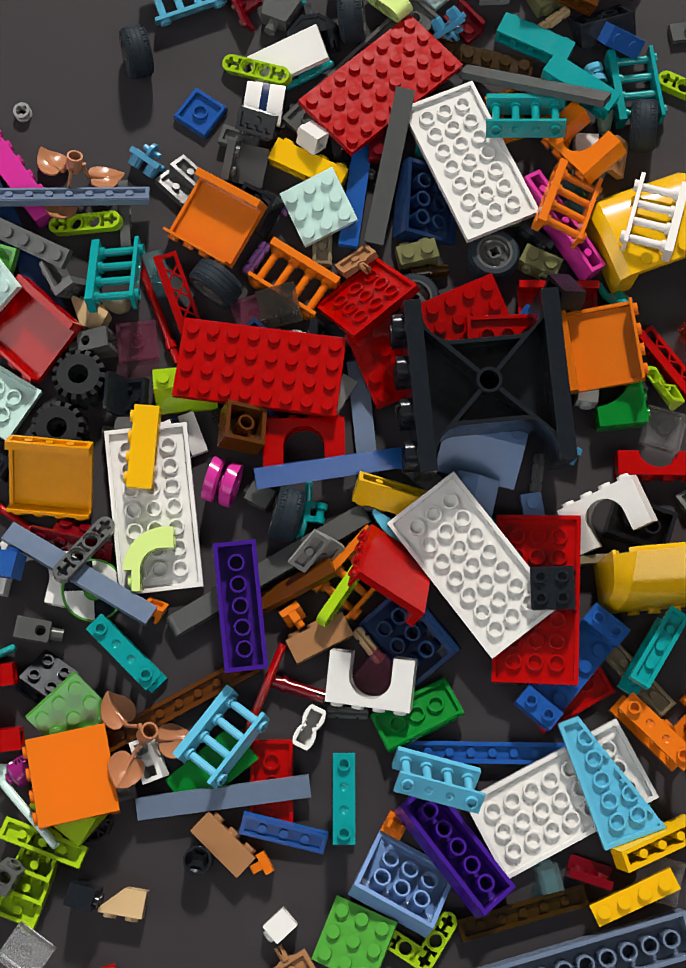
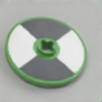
M90 559L86 563V565L118 583L117 569L112 564L101 559ZM70 581L62 583L61 596L67 610L76 618L93 622L101 613L106 618H109L117 611L116 608L92 596V594Z

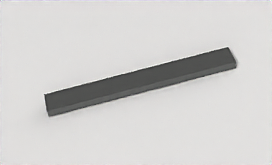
M467 64L459 71L460 79L602 108L611 99V92L470 64Z
M399 86L395 88L364 237L365 243L379 246L384 244L416 90Z

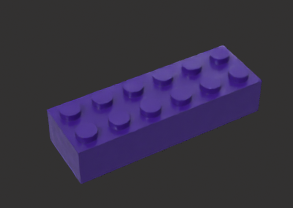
M256 539L213 543L225 673L268 668Z
M410 796L393 810L475 918L485 916L516 888L454 807Z

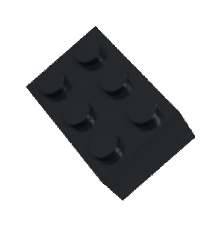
M612 500L602 536L632 547L670 543L678 513L650 504L658 521L641 529L633 530L623 508Z

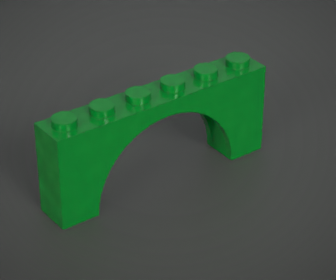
M642 382L627 384L623 394L615 401L596 407L593 412L596 432L645 427L651 418L650 409L646 407L647 390L646 388L643 389Z

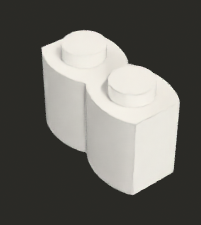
M313 704L305 710L302 724L293 735L294 745L306 751L313 746L316 740V731L324 724L326 718L325 710Z

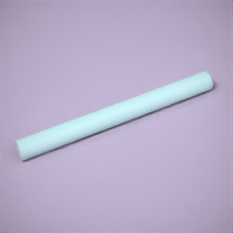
M7 780L1 782L0 788L52 849L57 848L60 844L47 828L41 831L38 826H34L32 816L34 812Z

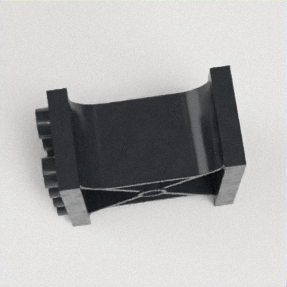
M558 287L540 289L528 309L529 330L521 334L458 340L441 339L427 328L422 317L421 299L403 300L400 314L391 315V325H389L391 350L401 349L402 356L395 357V365L393 366L395 390H405L406 398L399 399V406H397L399 431L410 432V441H404V447L401 448L403 473L414 472V482L431 481L438 471L437 447L442 441L451 437L520 431L533 436L539 442L544 451L546 470L563 469L578 458Z

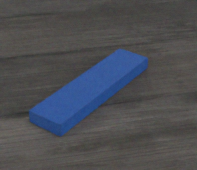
M244 811L239 834L323 855L329 831Z

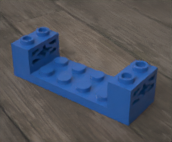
M595 603L580 620L579 686L528 684L513 702V705L545 732L550 731L581 688L631 630L601 605Z

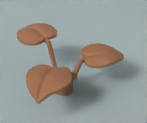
M41 146L37 155L38 168L46 175L56 176L60 172L64 173L68 170L67 187H71L72 175L79 174L82 169L86 178L91 179L93 187H116L118 181L122 180L125 174L124 172L101 166L92 167L87 171L86 163L83 162V155L77 150L69 151L66 157L61 153L47 150ZM44 206L46 212L56 219L71 218L78 211V206Z
M108 690L102 699L100 707L101 718L108 728L118 730L123 725L126 728H138L136 737L139 744L130 755L127 751H118L109 759L108 773L114 787L117 789L128 788L141 779L145 770V764L141 759L136 758L135 755L144 744L150 743L153 739H155V742H159L158 749L163 756L169 759L177 758L172 753L189 733L188 730L172 723L163 724L159 728L153 722H146L143 725L142 723L128 724L136 715L135 705L129 698Z

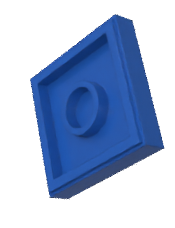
M195 88L173 117L174 120L206 139L228 110L226 106L198 88Z

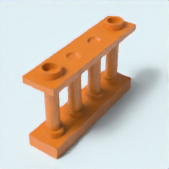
M561 157L552 170L531 229L538 232L543 225H549L573 237L570 248L574 249L578 243L582 244L587 236L585 229L596 198L598 199L602 193L603 188L601 184L603 178L600 177L594 185H589L584 180L581 182L576 176L568 173L566 169L568 160ZM566 180L588 191V199L563 188L560 182ZM560 195L584 207L582 215L557 203V200L554 199L555 196ZM555 210L579 222L577 229L575 230L551 218L549 212Z
M273 237L270 241L271 256L257 275L251 271L248 272L249 284L257 290L262 289L293 308L305 320L317 318L314 308L328 289H336L340 285L341 277L276 237ZM282 257L288 261V265L275 284L272 285L265 281L264 278L278 258ZM300 268L304 271L305 275L291 295L280 290L293 270ZM311 278H316L321 281V286L306 306L297 299Z
M359 533L333 561L337 574L336 577L339 576L343 579L347 572L344 570L345 567L343 565L348 560L351 561L356 554L354 549L359 542L357 539ZM330 580L312 589L316 594L322 591L326 592L329 596L335 591L331 586V582H329ZM359 582L357 583L354 590L362 596V599L355 606L348 600L342 605L348 612L345 616L348 622L351 618L355 620L362 613L360 608L376 592L375 589L371 588L368 591Z
M634 692L628 697L622 695L608 709L670 771H674L677 766L682 771L686 770V742Z

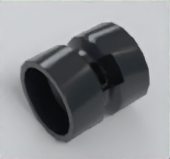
M201 844L189 848L183 856L184 868L192 875L206 873L214 863V855Z

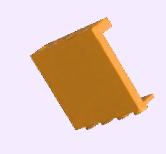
M10 435L4 441L5 450H8L9 505L6 508V512H13L15 515L33 514L36 517L47 515L54 516L57 519L69 517L79 521L89 519L93 512L94 442Z

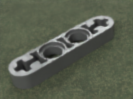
M119 180L118 187H130L129 181ZM119 205V214L124 221L120 229L121 248L133 247L131 205Z
M99 518L57 562L53 568V576L57 582L63 584L69 582L113 535L115 524L111 518ZM109 524V530L104 529L100 537L98 534L102 530L101 525L106 526ZM88 538H95L97 544L89 547L85 544V541ZM74 553H81L83 559L79 562H74L71 556ZM67 568V575L62 574L59 576L58 570L64 571Z

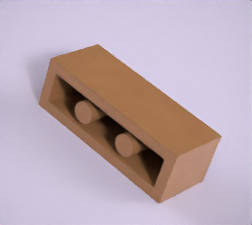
M343 612L335 615L326 628L314 621L307 625V630L301 633L297 630L289 634V639L285 641L297 665L346 641L353 637L354 634Z
M208 811L190 831L238 878L256 858L254 855L256 850L248 842L243 844L238 839L240 834L232 826L228 829L223 824L225 819L217 811L214 813Z

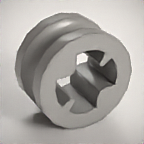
M20 102L13 108V114L20 122H27L32 118V110L28 104ZM23 110L26 111V113L23 115L22 113H19V111Z

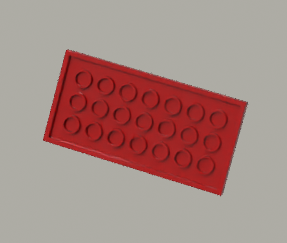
M409 14L298 100V105L317 124L328 131L329 135L352 157L387 129L396 86L416 90L413 103L425 99L460 71L463 64Z
M492 273L421 302L422 317L427 328L434 335L445 340L466 339V316L510 315ZM391 315L359 341H356L348 334L344 335L347 338V343L376 410L397 402L399 399L406 398L405 390H395L393 366L395 365V357L402 356L401 349L391 350L389 325H391Z
M185 318L172 397L225 404L229 399L267 408L268 410L336 418L347 338Z
M496 515L497 527L530 568L574 566L577 613H568L567 610H554L492 658L491 682L579 686L581 515Z

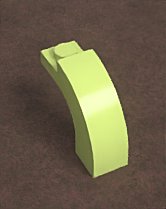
M158 527L148 530L137 537L128 548L123 562V571H131V575H128V587L131 588L132 592H143V565L150 554L158 550L176 549L175 527Z

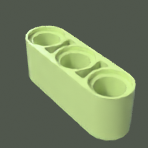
M368 0L374 8L396 23L413 11L409 0Z

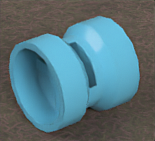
M592 62L584 67L583 70L605 84L607 83L606 75L602 72L603 66L601 62Z

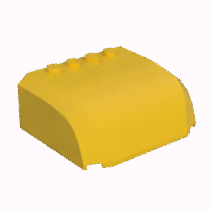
M675 173L646 184L671 190L680 189L682 181L686 182V173ZM633 188L595 201L585 232L607 264L601 271L611 293L614 294L617 291L623 292L631 289L641 273L686 258V202L670 261L666 262L661 260L663 252H659L660 249L627 242L625 252L621 251L620 235L622 230L626 231L636 195ZM641 191L639 200L671 207V205L675 206L676 201L672 200L673 198ZM636 208L634 217L663 224L671 222V218L668 215ZM632 225L630 234L658 241L666 240L667 238L664 232Z
M686 542L629 547V552L626 553L612 550L593 566L598 604L610 614L627 613V616L640 615V611H648V614L661 613L660 610L668 609L671 605L682 611L681 608L686 607Z

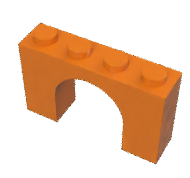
M573 101L559 113V119L567 118L565 138H542L540 141L547 150L549 148L552 150L551 153L557 160H560L561 157L568 160L566 168L569 171L573 169L575 176L581 182L585 180L589 185L626 153L622 142L610 131L585 150H569L572 139L591 122L586 110Z

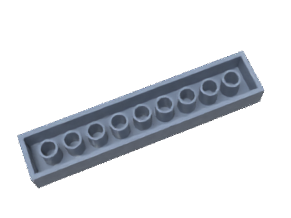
M681 908L673 909L477 968L665 967L686 960V910Z

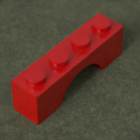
M617 450L614 454V479L628 473L629 475H637L641 482H652L654 479H661V482L665 483L674 482V480H682L683 483H686V451H679L674 456L671 464L657 467L647 463L641 457L638 450Z

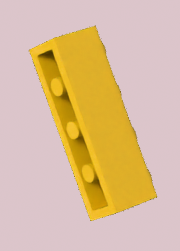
M278 137L268 156L270 165L304 181L333 167L342 188L349 177L348 169L344 164L339 162L335 164L322 154L312 155L304 148L294 145V142L287 138L283 140Z
M134 404V410L130 411V422H133L132 430L128 431L130 451H126L125 461L128 463V471H124L123 483L126 484L128 489L154 491L162 416L160 406Z
M360 471L353 490L352 501L360 506H370L380 512L387 511L398 515L428 491Z
M680 814L663 822L667 827L665 829L611 848L610 851L616 868L630 873L685 847L686 814Z
M670 866L591 902L589 906L599 927L681 888Z

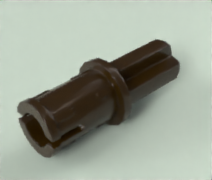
M426 264L423 267H410L409 274L416 273L431 279L432 277L447 276L449 274V267L447 264L433 266Z

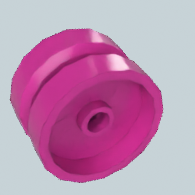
M217 456L213 457L203 482L201 499L213 502L218 496L219 505L230 508L240 487L244 468L243 464L233 461L227 467L226 459Z

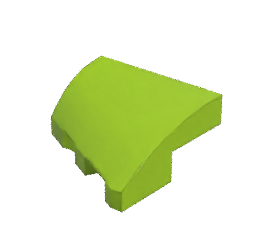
M648 366L649 375H646V377L668 408L674 411L685 403L678 387L667 384L656 367Z

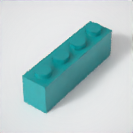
M508 12L505 13L496 31L494 40L546 64L555 52L569 60L576 43L568 37H562L549 29L539 27L533 22H528Z
M556 52L544 67L540 77L541 79L611 92V99L603 108L578 103L595 117L603 120L607 118L615 107L621 95L612 87Z

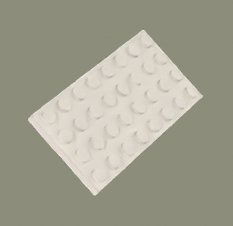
M473 81L413 103L408 124L467 243L534 217L538 210V206L503 139L486 138V119L492 118Z
M187 422L160 425L154 491L131 490L123 483L124 471H128V463L125 461L126 451H130L128 431L132 430V428L104 431L112 520L115 524L114 542L118 584L131 591V588L128 587V575H131V571H123V562L126 552L133 541L144 532L153 528L173 526L176 528V549L158 550L147 557L143 565V592L133 593L143 594L204 587Z
M454 471L387 523L491 658H494L554 611H533L531 609L530 567Z
M613 719L591 731L595 739L606 750L647 804L659 798L617 719ZM565 746L480 791L486 795L479 814L470 812L493 858L509 879L597 831Z

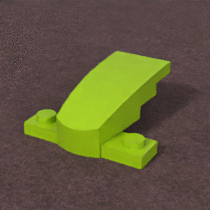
M6 816L0 829V839L21 847L15 859L26 870L11 894L5 898L0 895V917L35 930L49 895L59 862L80 870L89 848L83 845L78 847L72 841L65 839L58 830L48 827L47 829L60 843L57 848L52 849L33 826Z

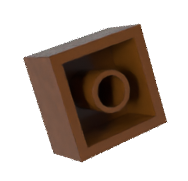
M228 399L220 410L217 447L257 455L265 445L267 408Z

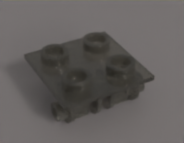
M294 281L255 291L260 310L259 319L266 328L273 329L303 321Z

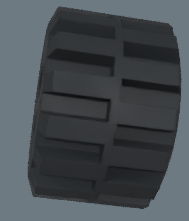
M75 350L73 355L70 352L66 353L65 356L67 358L64 360L62 358L58 359L59 367H53L52 372L55 376H52V382L55 385V389L65 403L67 402L75 408L80 406L82 410H88L89 405H92L93 408L97 407L98 404L96 402L99 400L103 402L104 380L105 373L107 372L104 364L97 355L93 357L92 352L87 350L85 354L81 350Z
M55 401V405L51 403L45 404L46 409L43 411L39 408L37 411L39 414L38 418L33 417L31 421L35 425V427L30 428L31 434L35 437L78 441L90 440L87 433H91V428L87 425L89 423L87 418L77 408L67 402L64 404L61 401ZM63 428L66 429L65 431H63V435L59 434L62 432Z

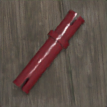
M275 675L271 684L272 688L279 689L282 693L289 692L322 704L325 701L326 690L289 680L287 676L283 678Z

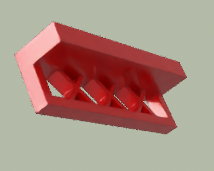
M173 251L164 255L154 256L153 260L179 332L182 335L184 319L187 313L195 316L196 319H200L177 252ZM174 256L176 266L171 271L165 268L162 260ZM177 267H178V270H179L180 275L177 274V273H175ZM174 275L183 281L180 291L173 288L170 283ZM184 287H185V290H186L187 294L182 292V290H183ZM174 291L178 292L177 297H175ZM180 294L189 298L190 303L187 310L178 305L177 301ZM191 306H192V309H193V312H194V313H192V312L189 311V309H190ZM181 310L185 311L184 316H182Z
M652 325L645 330L642 329V335H638L640 343L644 342L646 353L644 356L662 374L667 384L678 387L685 400L686 366ZM649 332L655 338V343L647 335ZM659 349L666 351V353H667V358L663 355V353H662ZM672 365H677L680 368V374Z

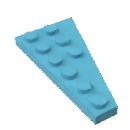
M578 716L557 723L605 851L667 828Z

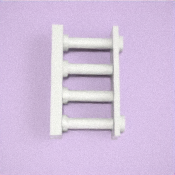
M642 172L640 180L636 179L633 191L636 192L626 231L622 230L620 235L621 251L625 252L627 242L660 249L659 252H663L661 260L669 262L686 202V182L682 181L680 189L671 190L643 183L646 173ZM643 191L673 198L672 200L676 201L675 206L671 205V207L642 201L639 200L640 193ZM636 208L668 215L671 218V222L663 224L634 217ZM632 225L664 232L667 238L666 240L658 241L630 234Z

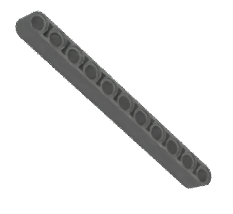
M357 505L316 530L332 537L338 542H342L361 531L366 525H370L372 521L363 506ZM309 534L258 563L260 589L296 569V567L288 563V560ZM217 588L165 619L176 638L219 614Z

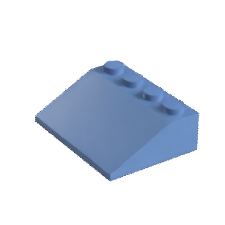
M514 431L445 439L440 444L437 457V472L449 475L454 471L458 476L460 470L479 474L499 481V487L514 490L528 434Z
M379 830L348 895L426 938L434 929L451 886L427 855Z

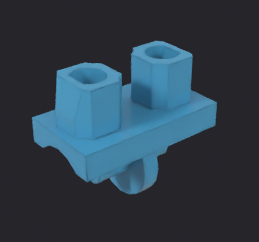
M454 5L446 11L450 19L448 22L444 23L440 16L431 21L434 30L433 36L436 39L445 35L447 41L451 38H454L456 42L460 40L459 33L464 31V29L459 25L465 22L466 15L464 11L461 13Z
M153 143L151 146L145 144L143 149L147 151L146 154L138 148L131 146L129 151L132 152V155L128 161L129 164L139 169L143 161L148 164L143 173L152 179L155 178L159 171H165L166 167L153 159L154 157L160 159L162 156L158 152L159 146Z

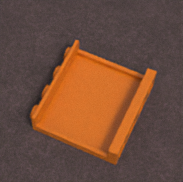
M198 167L194 173L199 178L171 228L163 227V230L168 233L167 237L176 243L180 240L184 242L182 245L187 249L193 251L195 248L198 250V254L203 258L209 259L211 257L223 267L227 266L232 269L268 206L260 199Z
M629 297V301L583 309L581 311L566 313V310L561 311L571 394L646 381L645 375H649L647 362L643 363L642 355H646L644 342H639L638 335H642L640 322L636 323L635 315H639L637 303L632 302V297Z
M104 723L25 740L26 746L22 747L24 760L28 759L29 768H26V777L28 782H32L33 790H29L31 804L35 803L36 812L32 813L34 826H38L42 831L44 828L110 813L112 815L121 813L117 788L114 787L108 773V762L111 754Z

